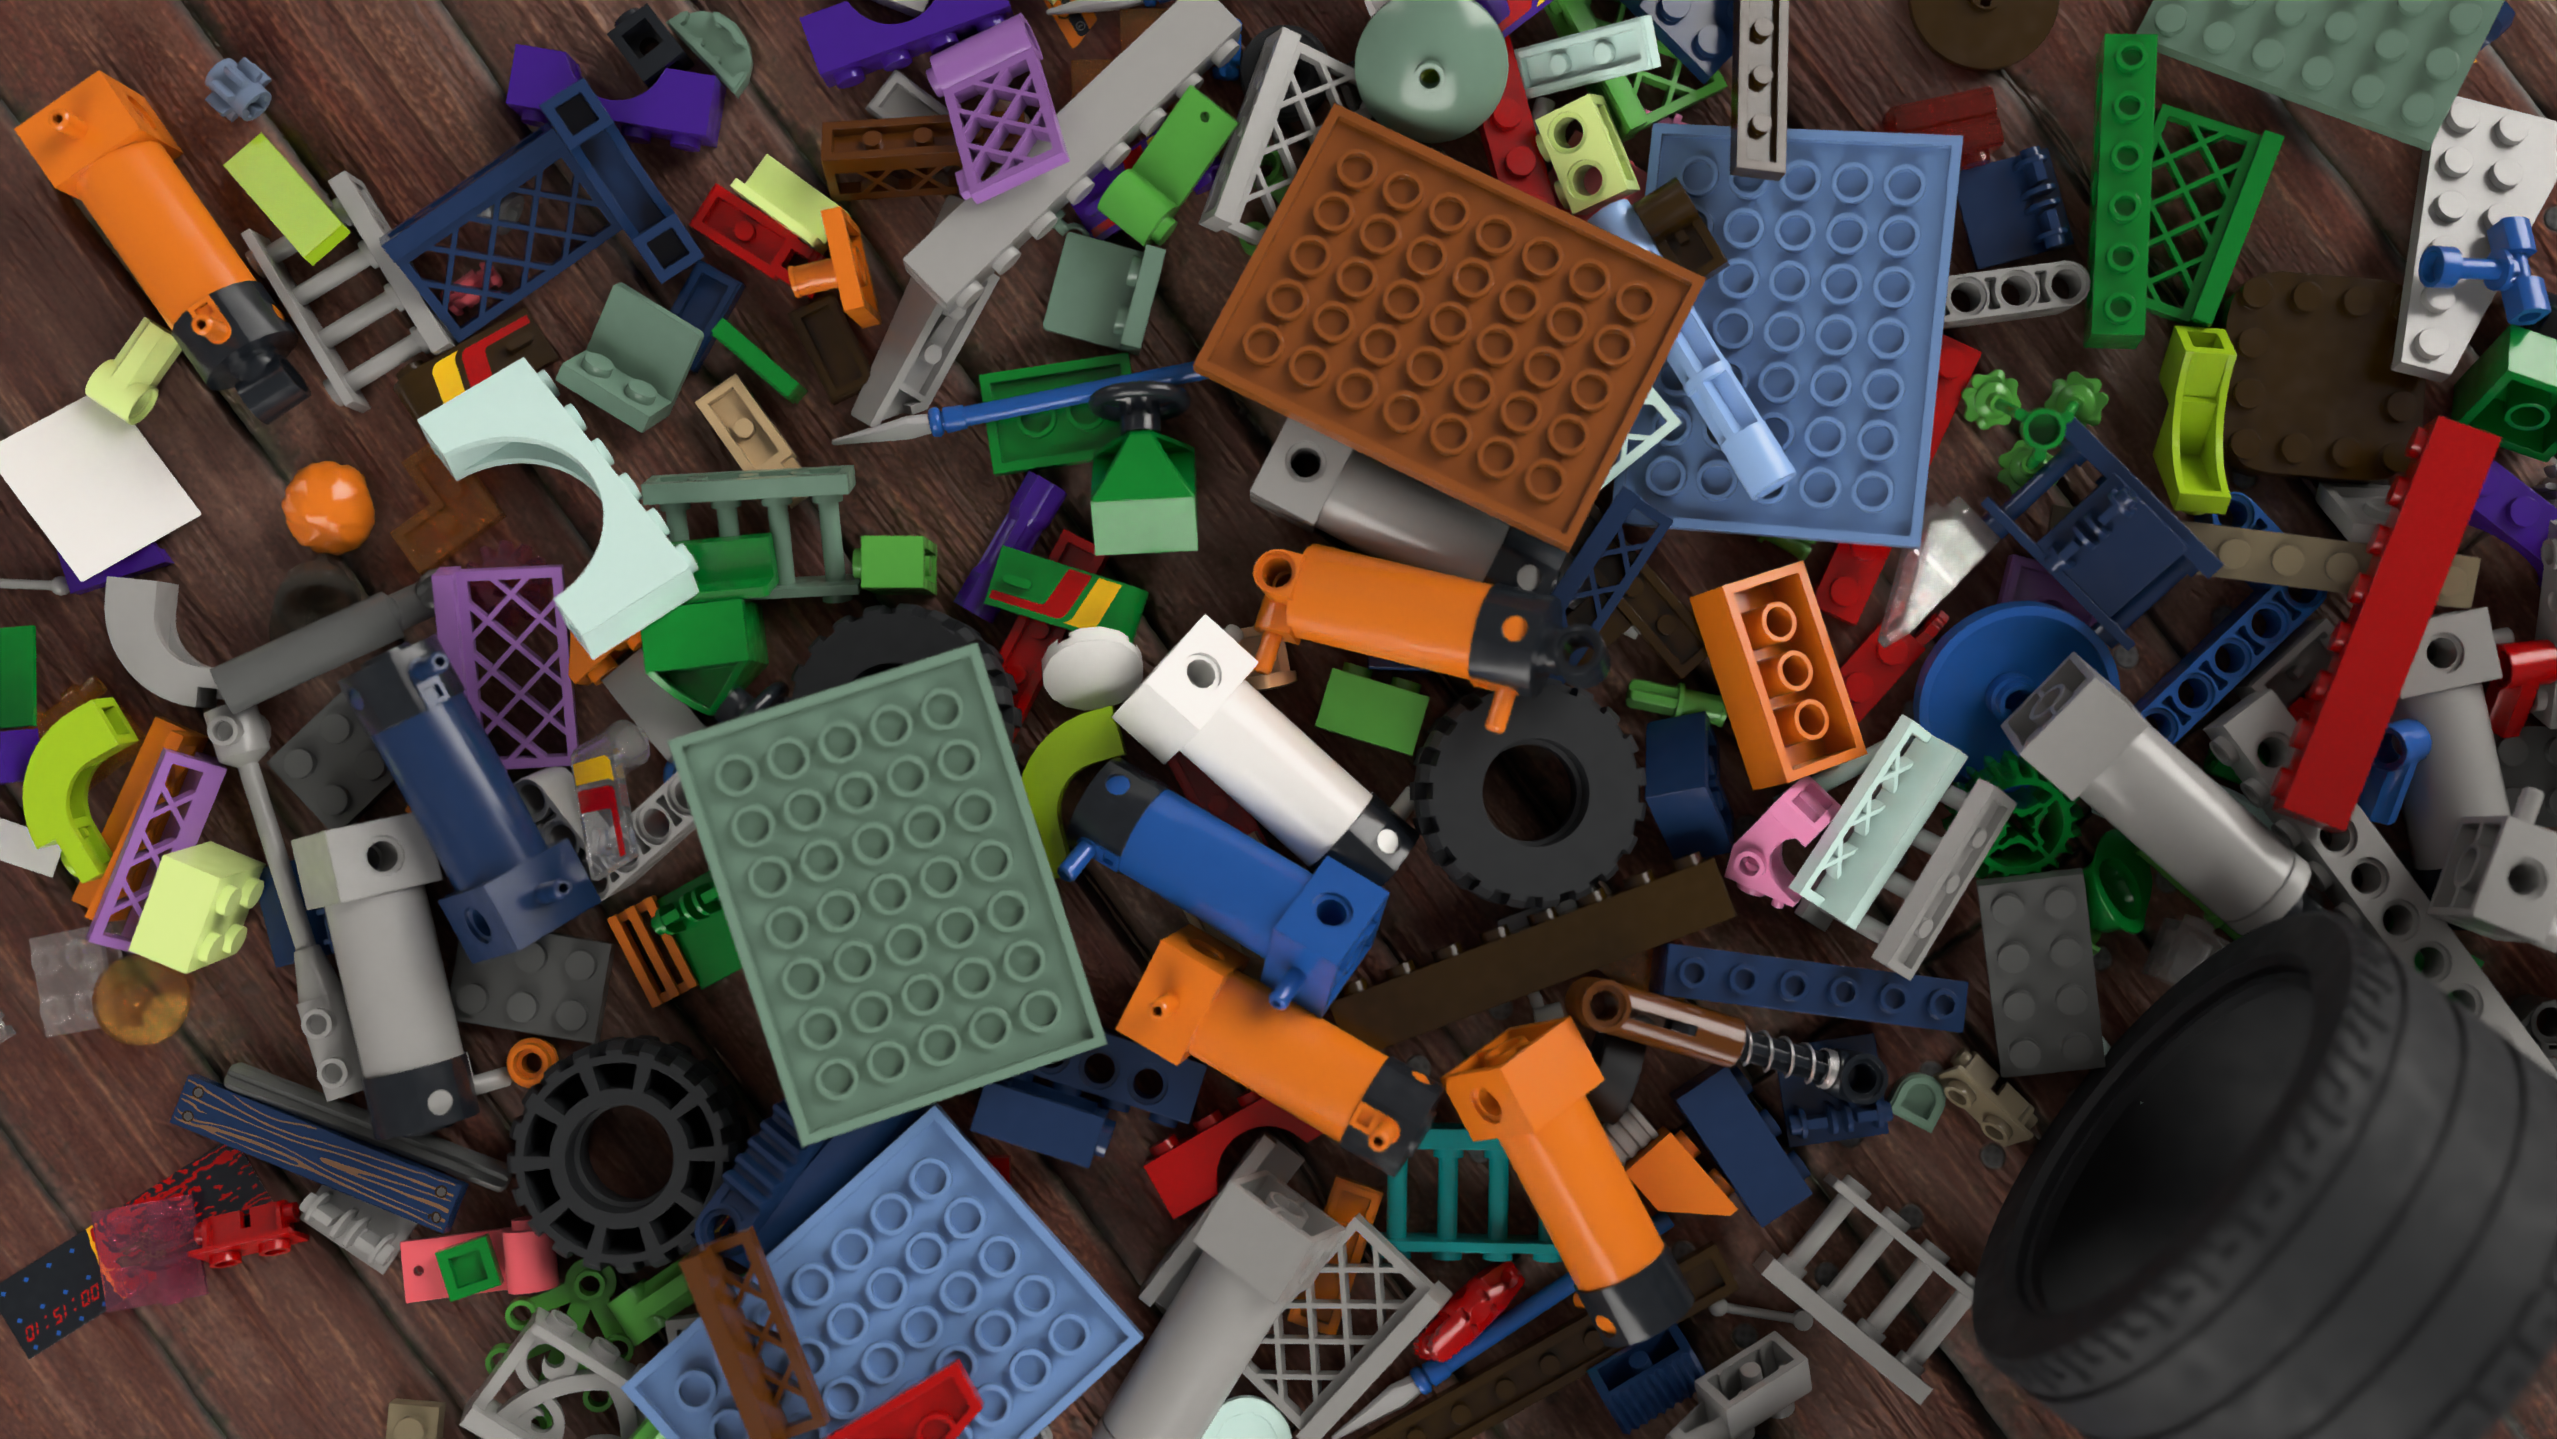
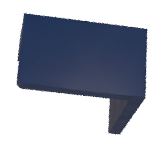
M1706 711L1649 722L1646 726L1645 774L1647 785H1645V799L1673 859L1675 860L1696 851L1700 852L1701 857L1731 853L1734 845V813L1720 783V744Z

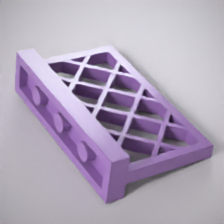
M563 564L461 569V566L439 567L431 576L437 638L465 688L464 693L483 728V714L492 720L484 729L486 734L488 735L498 725L520 743L509 756H499L505 769L573 766V764L581 762L574 682L568 677L569 628L565 624L554 598L541 612L518 593L520 588L529 579L552 578L553 596L555 598L566 590ZM521 579L513 588L504 581ZM490 580L507 595L488 614L472 601L470 581ZM510 599H513L535 618L518 638L494 619ZM554 607L556 624L546 616ZM473 613L482 620V623L476 629H474ZM539 623L543 624L557 636L558 649L547 661L543 660L523 643L524 639ZM487 625L511 644L494 664L476 650L475 638ZM515 649L539 667V670L523 687L499 669ZM558 657L560 673L551 666ZM478 664L487 670L480 680ZM544 672L562 686V698L551 710L527 692ZM492 675L516 694L499 713L481 700L480 688ZM520 699L544 717L528 736H525L503 718ZM562 707L564 708L565 722L556 716V713ZM550 722L566 735L567 753L547 754L532 740ZM526 748L534 755L519 754Z

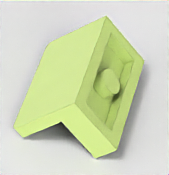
M766 154L745 184L737 178L734 179L730 187L744 201L777 221L799 237L803 243L823 255L829 245L821 211L839 207L838 204L768 154Z

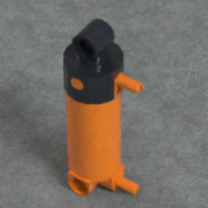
M1315 543L1307 547L1303 554L1283 549H1272L1262 554L1254 565L1253 576L1255 583L1265 593L1254 625V630L1262 634L1255 655V659L1259 663L1253 669L1259 674H1271L1281 641L1299 645L1301 639L1470 680L1475 687L1495 691L1485 727L1491 732L1501 734L1505 732L1515 696L1522 695L1536 699L1541 694L1550 673L1562 676L1568 684L1576 688L1588 689L1599 685L1606 679L1610 671L1611 658L1601 635L1594 628L1586 624H1573L1561 628L1563 608L1561 599L1555 596L1499 583L1492 585ZM1588 647L1594 650V655L1588 663L1581 666L1569 664V658L1576 649Z

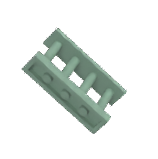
M854 465L652 475L641 484L643 505L659 504L660 511L666 513L667 526L670 530L668 535L670 542L690 540L686 510L691 508V503L710 502L711 508L717 511L719 537L740 535L737 507L742 506L741 500L761 499L762 506H767L769 529L773 537L779 583L769 596L746 598L745 600L822 596L824 603H843L853 600V595H858L862 590L861 579H854L853 574L845 573L839 502L843 501V495L849 494L856 485ZM812 496L813 503L818 504L825 575L795 577L788 504L793 503L792 497Z

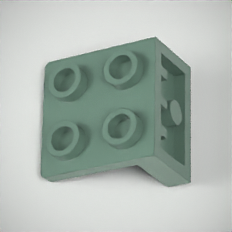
M1067 233L1043 321L1044 330L1139 356L1165 260L1166 249L1146 244L1145 252L1077 233Z
M619 282L611 289L587 349L562 363L555 380L640 433H643L670 415L703 341L704 333L628 285Z

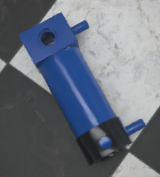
M1118 756L1110 760L1097 773L1078 802L1066 833L1067 843L1073 846L1074 849L1057 868L1061 879L1073 882L1093 858L1116 873L1128 876L1263 957L1265 963L1260 982L1273 989L1268 999L1274 1008L1284 1010L1293 1001L1320 1018L1326 1013L1373 946L1390 894L1389 891L1328 855L1314 874L1175 793L1172 787Z

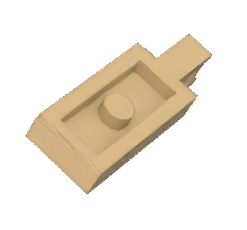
M735 373L695 401L697 407L743 471L802 468L795 459L797 456L738 374ZM792 497L793 503L788 505L792 509L808 497Z

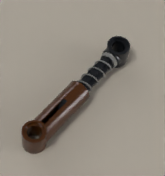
M1583 977L1571 984L1565 995L1564 1006L1567 1015L1572 1017L1575 1024L1583 1028L1727 1068L1732 1067L1738 1060L1741 1061L1743 1067L1751 1063L1761 1066L1764 1073L1772 1069L1783 1072L1785 1078L1793 1075L1804 1078L1806 1084L1812 1081L1818 1088H1821L1832 1097L1856 1104L1869 1105L1878 1101L1884 1095L1888 1086L1886 1066L1878 1057L1872 1054L1839 1048H1822L1818 1051L1813 1049L1811 1044L1807 1042H1801L1798 1045L1794 1044L1786 1036H1780L1777 1039L1772 1038L1769 1032L1765 1030H1759L1756 1033L1751 1032L1740 1017L1617 983L1613 980ZM1601 991L1604 995L1605 1007L1602 1013L1594 1017L1590 1010V1001L1597 992ZM1631 1009L1665 1018L1664 1028L1628 1018ZM1856 1065L1859 1072L1858 1080L1851 1088L1848 1081L1849 1073Z

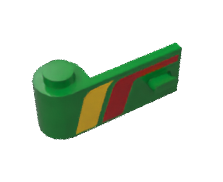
M1002 545L984 604L1070 631L1089 627H1105L1118 630L1127 635L1129 642L1133 644L1149 592Z

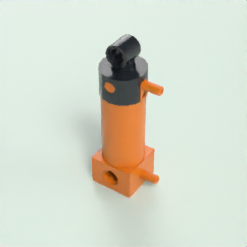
M98 70L14 128L54 188L83 202L171 328L172 336L211 390H226L235 387L248 409L266 425H270L311 396L309 386L303 377L286 359L296 347L299 336L262 283L254 278L174 163V160L184 153L144 96Z

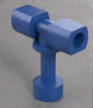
M2512 216L2502 218L2486 231L2491 249L2486 259L2463 258L2460 250L2453 246H2430L2422 254L2418 273L2420 281L2425 287L2448 289L2455 286L2459 279L2483 280L2489 290L2501 291L2507 321L2509 324L2514 325L2535 324L2552 312L2544 279L2531 275L2528 258L2537 252L2530 220L2526 217Z

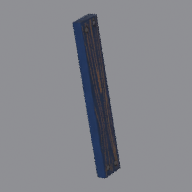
M199 1074L188 1075L170 1120L172 1124L442 1234L451 1231L469 1185L466 1182L362 1140L225 1088L224 1084Z

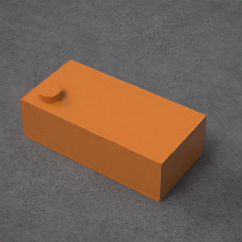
M1803 560L1689 598L1753 791L1790 783L1868 754Z

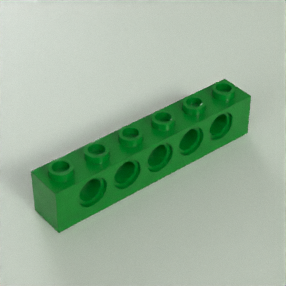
M2105 34L2096 54L2087 272L2091 282L2090 290L2085 298L2083 348L2136 349L2145 336L2158 34Z

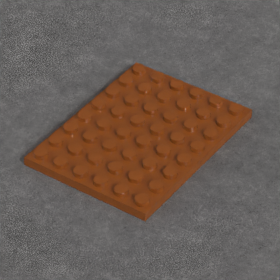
M1334 103L1193 364L1194 372L1569 553L1706 278Z

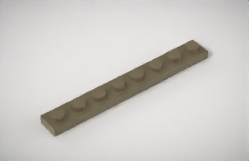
M2051 504L2047 533L2075 507ZM2180 520L2224 564L2212 577L2348 594L2356 575L2359 572L2366 574L2373 556L2366 553L2368 543ZM2455 555L2436 605L2472 609L2481 558ZM2200 571L2196 573L2197 575H2203Z

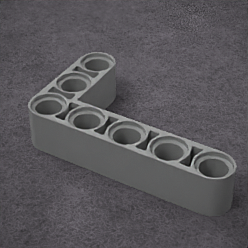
M2058 261L1951 275L1948 281L1943 330L2063 313L2086 298L2090 290L2091 280L2089 274L2081 264L2074 261ZM2053 277H2059L2067 283L2069 288L2067 299H2062L2053 292L2051 287ZM2003 283L2010 284L2018 290L2020 296L2018 306L2011 305L2003 299L2001 294ZM1953 290H1960L1968 296L1970 301L1968 312H1961L1953 306L1951 301Z
M562 766L546 767L514 782L546 844L548 845L566 838L569 839L602 901L638 881L696 829L678 772L620 823L626 855L622 857L619 855L615 828L601 810L581 814L577 792L584 789L581 785L576 786L575 777Z

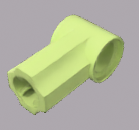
M144 317L116 358L105 361L94 371L87 382L85 394L128 424L135 425L143 420L154 407L159 396V390L156 387L182 349L172 336L171 331Z

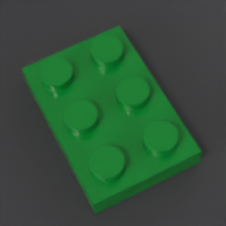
M1126 352L979 375L982 401L989 402L1131 374L1132 370L1130 356ZM1088 403L986 423L993 474L996 477L1093 462L1094 451L1120 437V422L1108 421L1094 415L1090 411Z

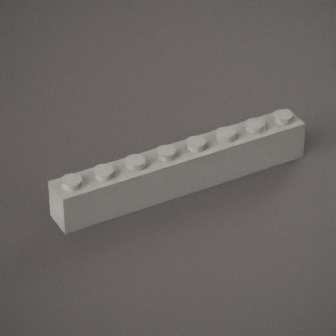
M1177 0L1056 114L1070 161L978 205L972 197L962 202L903 258L906 272L948 314L952 313L958 306L962 310L967 309L983 293L985 288L981 284L995 271L999 275L1004 274L1018 261L1022 254L1018 249L1032 236L1036 240L1041 239L1054 227L1058 221L1055 214L1068 202L1073 206L1078 204L1091 192L1095 186L1092 179L1105 167L1110 171L1114 170L1127 158L1132 150L1128 145L1141 133L1146 137L1151 135L1163 124L1168 116L1165 110L1178 98L1181 99L1190 85L1199 90L1204 82L1201 76L1214 64L1221 68L1234 57L1240 48L1237 42L1239 41L1242 24L1219 0ZM1037 140L1027 157L1033 158L1052 149L1051 143ZM1002 166L998 170H996L989 178L997 175Z

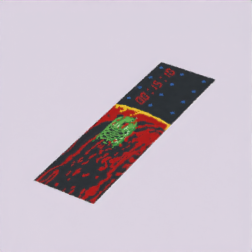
M220 1144L1 1282L0 1313L28 1359H31L191 1258L188 1256V1251L202 1248V1245H198L195 1241L194 1227L201 1224L204 1218L240 1210L244 1212V1221L246 1223L250 1220L249 1208L273 1201L244 1153Z

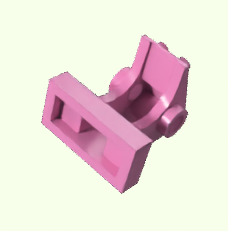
M1806 776L1799 779L1733 845L1724 877L1737 882V887L1747 894L1757 897L1766 895L1773 898L1771 905L1775 908L1783 909L1784 904L1794 907L1802 896L1788 888L1795 876L1790 873L1784 864L1782 857L1783 842L1787 839L1796 838L1806 847L1834 819L1841 805L1812 777Z

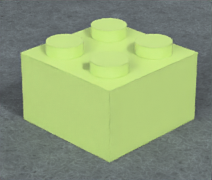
M212 841L163 855L128 951L184 974L236 954L246 939L247 927L243 925L249 909L256 905L262 895L264 881L259 878L266 864Z

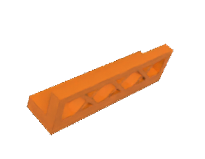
M155 716L101 833L113 853L103 877L84 884L79 881L71 901L88 908L84 916L85 918L93 920L163 747L194 756L196 751L203 752L209 739L208 736L168 718ZM172 764L165 781V786L172 798L178 796L189 768ZM162 793L160 794L156 805L165 802ZM170 810L150 819L145 832L152 845L159 843L170 817ZM142 840L137 852L146 849ZM152 858L130 867L126 881L133 893L140 889ZM123 887L117 900L127 896ZM132 905L112 914L108 922L126 920Z

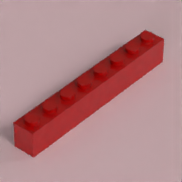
M2437 416L2427 423L2424 428L2416 427L2404 453V456L2411 458L2405 476L2398 475L2394 479L2385 500L2386 505L2392 506L2385 525L2379 523L2375 527L2367 544L2366 553L2373 556L2366 574L2359 572L2349 589L2347 601L2353 603L2348 619L2346 622L2340 620L2330 637L2327 649L2333 651L2334 654L2327 671L2320 669L2311 685L2308 698L2315 700L2309 717L2308 719L2300 718L2291 735L2289 747L2296 750L2288 768L2282 766L2272 783L2270 796L2276 797L2272 811L2332 834L2346 832L2502 437L2442 416Z

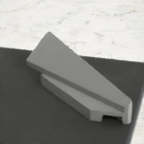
M949 195L945 199L932 231L965 200ZM993 273L981 284L985 289L971 306L965 310L958 306L950 314L911 277L871 366V375L867 383L863 385L851 415L863 423L875 427L881 425L883 420L901 413L914 415L927 410L1000 277Z

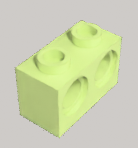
M1589 93L1535 120L1540 132L1535 137L1538 149L1546 162H1552L1559 179L1554 183L1556 194L1565 209H1571L1573 215H1588L1641 190L1604 96ZM1577 119L1582 125L1583 137L1580 143L1572 148L1566 141L1565 132L1567 126ZM1595 166L1602 175V184L1600 189L1591 195L1584 186V177L1587 171Z

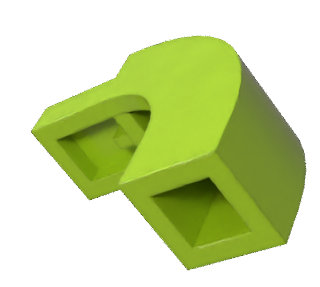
M114 697L90 700L72 710L52 725L35 747L29 760L23 783L24 816L36 848L41 849L58 844L62 850L60 853L62 863L73 876L79 878L82 884L102 878L113 855L90 814L88 790L91 779L104 761L139 741Z
M1112 705L1080 714L1054 729L1037 746L1021 776L1054 879L1060 877L1057 868L1070 853L1061 814L1062 801L1068 785L1085 768L1117 756L1127 755L1120 725L1111 718L1116 712L1115 707Z

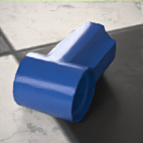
M2407 718L2388 723L2357 802L2371 822L2385 825L2396 822L2417 763L2424 760L2431 751L2432 740L2430 733L2425 725L2417 720ZM2392 735L2396 736L2401 742L2402 755H2399L2394 750L2391 742Z

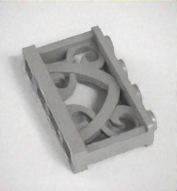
M538 1307L481 1387L474 1392L464 1406L460 1425L482 1439H563L565 1416L556 1397L581 1391L598 1390L608 1391L614 1402L618 1414L621 1437L611 1434H598L585 1439H628L647 1417L639 1408L636 1409V1405L620 1387L646 1364L639 1363L635 1366L620 1357L619 1349L610 1341L602 1337H595L593 1340L577 1330L578 1326L575 1321L565 1313L558 1310L548 1312L542 1307ZM541 1344H550L563 1352L565 1359L560 1364L554 1365L550 1364L544 1355L542 1372L546 1379L538 1381L529 1370L527 1356L534 1347ZM581 1363L589 1369L577 1370L578 1364ZM515 1369L519 1379L526 1388L508 1399L504 1404H501L493 1398ZM541 1403L548 1409L553 1418V1424L547 1429H542L531 1422L536 1416L544 1417V1411L538 1406Z

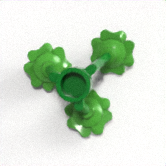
M1995 369L1987 375L1974 374L1971 378L1972 387L1964 388L1961 392V398L1966 405L1964 417L1968 421H1976L1978 428L1987 430L1993 425L2005 426L2010 423L2011 417L2020 422L2019 431L2023 440L2017 441L2011 451L2002 454L1998 458V464L2003 470L1998 473L1997 480L2009 488L2011 495L2053 457L2047 450L2055 448L2061 443L2065 437V424L2073 421L2075 416L2085 427L2086 423L2096 426L2101 422L2102 409L2109 402L2108 395L2099 392L2102 386L2100 379L2085 378L2077 371L2068 374L2067 381L2064 379L2054 380L2052 383V394L2046 400L2045 408L2039 407L2029 412L2021 408V402L2017 396L2018 381L2014 378L2005 379V373L2001 369Z

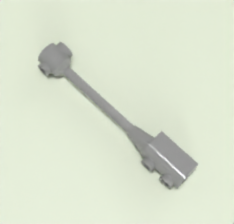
M227 704L211 709L203 714L208 728V737L212 741L218 762L238 768L296 950L294 952L298 994V1004L296 1007L301 1019L302 1031L306 1035L317 1069L318 1081L322 1085L327 1102L362 1091L361 1078H363L342 983L320 944H316L259 766V761L271 749L269 744L271 726L268 720L260 714L257 705L235 715Z
M1773 1331L1694 1381L1699 1404L1666 1435V1439H1753L1755 1435L1754 1427L1770 1417L1783 1419L1790 1416L1795 1410L1794 1402L1811 1392L1812 1382L1808 1358L1778 1332Z

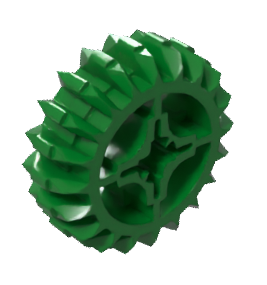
M2004 750L2000 763H1997L1992 756L1984 755V769L1979 772L1972 766H1966V773L1970 777L1966 784L1952 782V784L1967 793L1973 789L1979 778L1997 786L2001 791L2018 785H2030L2027 788L2021 786L2014 792L2005 793L2018 803L2012 813L2017 814L2016 820L2022 825V828L2018 829L2012 822L2007 820L1974 876L1984 879L1987 876L1988 878L2024 875L2026 873H2041V868L2045 865L2059 870V863L2055 859L2060 852L2063 854H2073L2072 847L2067 843L2068 838L2082 836L2081 829L2073 823L2084 817L2083 809L2076 803L2080 797L2078 796L2074 801L2071 800L2021 755L2017 758L2012 751ZM1944 805L1952 814L1941 819L1942 825L1947 831L1958 811ZM2045 816L2041 827L2038 829L2041 819ZM2012 844H2022L2018 847L2004 850L2006 847Z

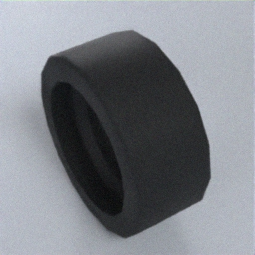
M1597 1032L1589 1051L1604 1081L1588 1092L1586 1097L1598 1120L1614 1125L1621 1119L1633 1096L1644 1062L1646 1045Z

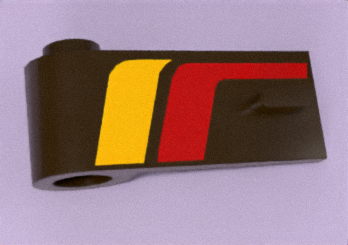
M526 308L426 363L422 360H417L406 365L397 373L398 381L394 385L393 390L422 431L417 419L522 357L527 360L537 373L557 362L559 356Z

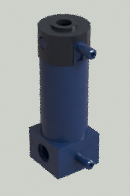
M436 634L413 645H410L409 641L360 664L362 670L337 681L367 737H371L455 889L452 893L439 899L438 903L472 964L520 951L602 902L569 839L566 838L548 845L546 844L464 693L465 688Z

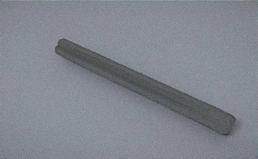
M243 1062L232 1064L225 1077L224 1086L230 1091L490 1190L502 1192L506 1190L511 1182L513 1173L508 1172L507 1163L429 1133L404 1138L401 1136L377 1140L374 1138L368 1110L340 1099L327 1102L324 1093Z

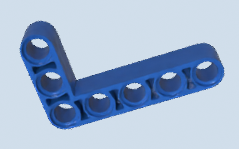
M2230 492L2232 498L2228 508L2233 516L2231 526L2284 533L2250 497L2244 493ZM2205 513L2203 515H2195L2194 517L2195 522L2221 525L2218 520V514ZM2245 581L2254 591L2135 703L2134 707L2144 718L2148 715L2154 718L2158 726V732L2174 745L2323 603L2327 596V591L2302 588V596L2296 602L2289 595L2288 586ZM2256 612L2261 614L2266 621V630L2262 637L2255 634L2252 629V617ZM2220 646L2226 649L2230 656V664L2225 672L2221 671L2215 663V654ZM2183 681L2188 682L2194 691L2193 701L2188 707L2181 703L2178 696L2179 686Z

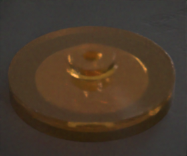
M138 954L120 958L105 968L98 977L92 994L93 1012L103 1031L116 1041L133 1046L154 1044L173 1035L185 1021L190 1007V990L183 973Z

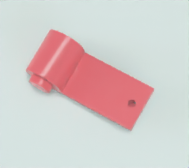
M531 1215L512 1219L511 1227L401 1241L400 1251L406 1303L449 1298L435 1253L440 1249L488 1233L504 1282L502 1285L476 1294L508 1290V1294L513 1295L529 1294L556 1288L560 1282L557 1253L552 1250L555 1241L546 1233L539 1237L527 1224L528 1221L533 1219ZM416 1266H417V1268H416L417 1271L420 1272L421 1274L416 1273V1271H415V1267H416Z

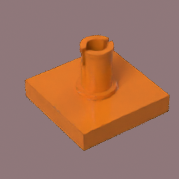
M841 206L822 210L821 215L831 258L788 267V276L795 297L798 299L805 295L839 288L844 312L860 327L867 328L882 324L860 227Z

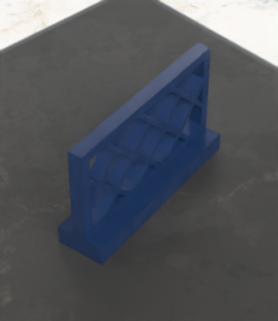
M547 122L380 237L379 240L385 252L399 266L454 338L460 343L623 229L561 138ZM560 158L563 159L573 173L570 195L541 190L543 170ZM535 176L534 188L521 186ZM579 182L591 199L577 196ZM511 192L532 195L528 224L499 219L501 199ZM540 197L569 202L565 230L536 225ZM576 203L598 207L609 223L592 235L572 232ZM493 205L492 217L479 215ZM469 221L490 224L487 252L456 248L459 228ZM497 226L527 231L523 259L494 254ZM534 232L564 237L561 257L551 264L531 261ZM451 234L449 246L437 244ZM571 239L582 241L569 250ZM427 250L448 254L445 281L421 278L410 262ZM455 255L485 260L481 288L451 283ZM492 261L522 266L519 286L509 293L490 290L489 282ZM529 268L541 270L528 279ZM429 287L443 289L442 303ZM450 291L480 295L478 314L462 326H459L448 312ZM487 297L499 299L486 308Z

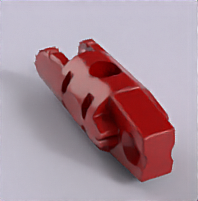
M1512 1261L1493 1262L1471 1277L1423 1328V1331L1419 1332V1335L1415 1337L1414 1347L1412 1348L1415 1350L1414 1354L1419 1355V1358L1425 1360L1433 1359L1434 1361L1444 1363V1361L1448 1362L1449 1359H1452V1356L1456 1355L1464 1346L1470 1345L1505 1310L1525 1283L1524 1277Z

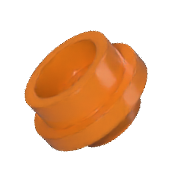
M530 1037L517 1042L510 1049L506 1066L510 1077L515 1083L522 1087L530 1088L541 1082L544 1078L543 1073L559 1061L557 1051L551 1043L542 1038ZM530 1053H535L541 1058L542 1065L538 1071L531 1070L527 1065V1057Z

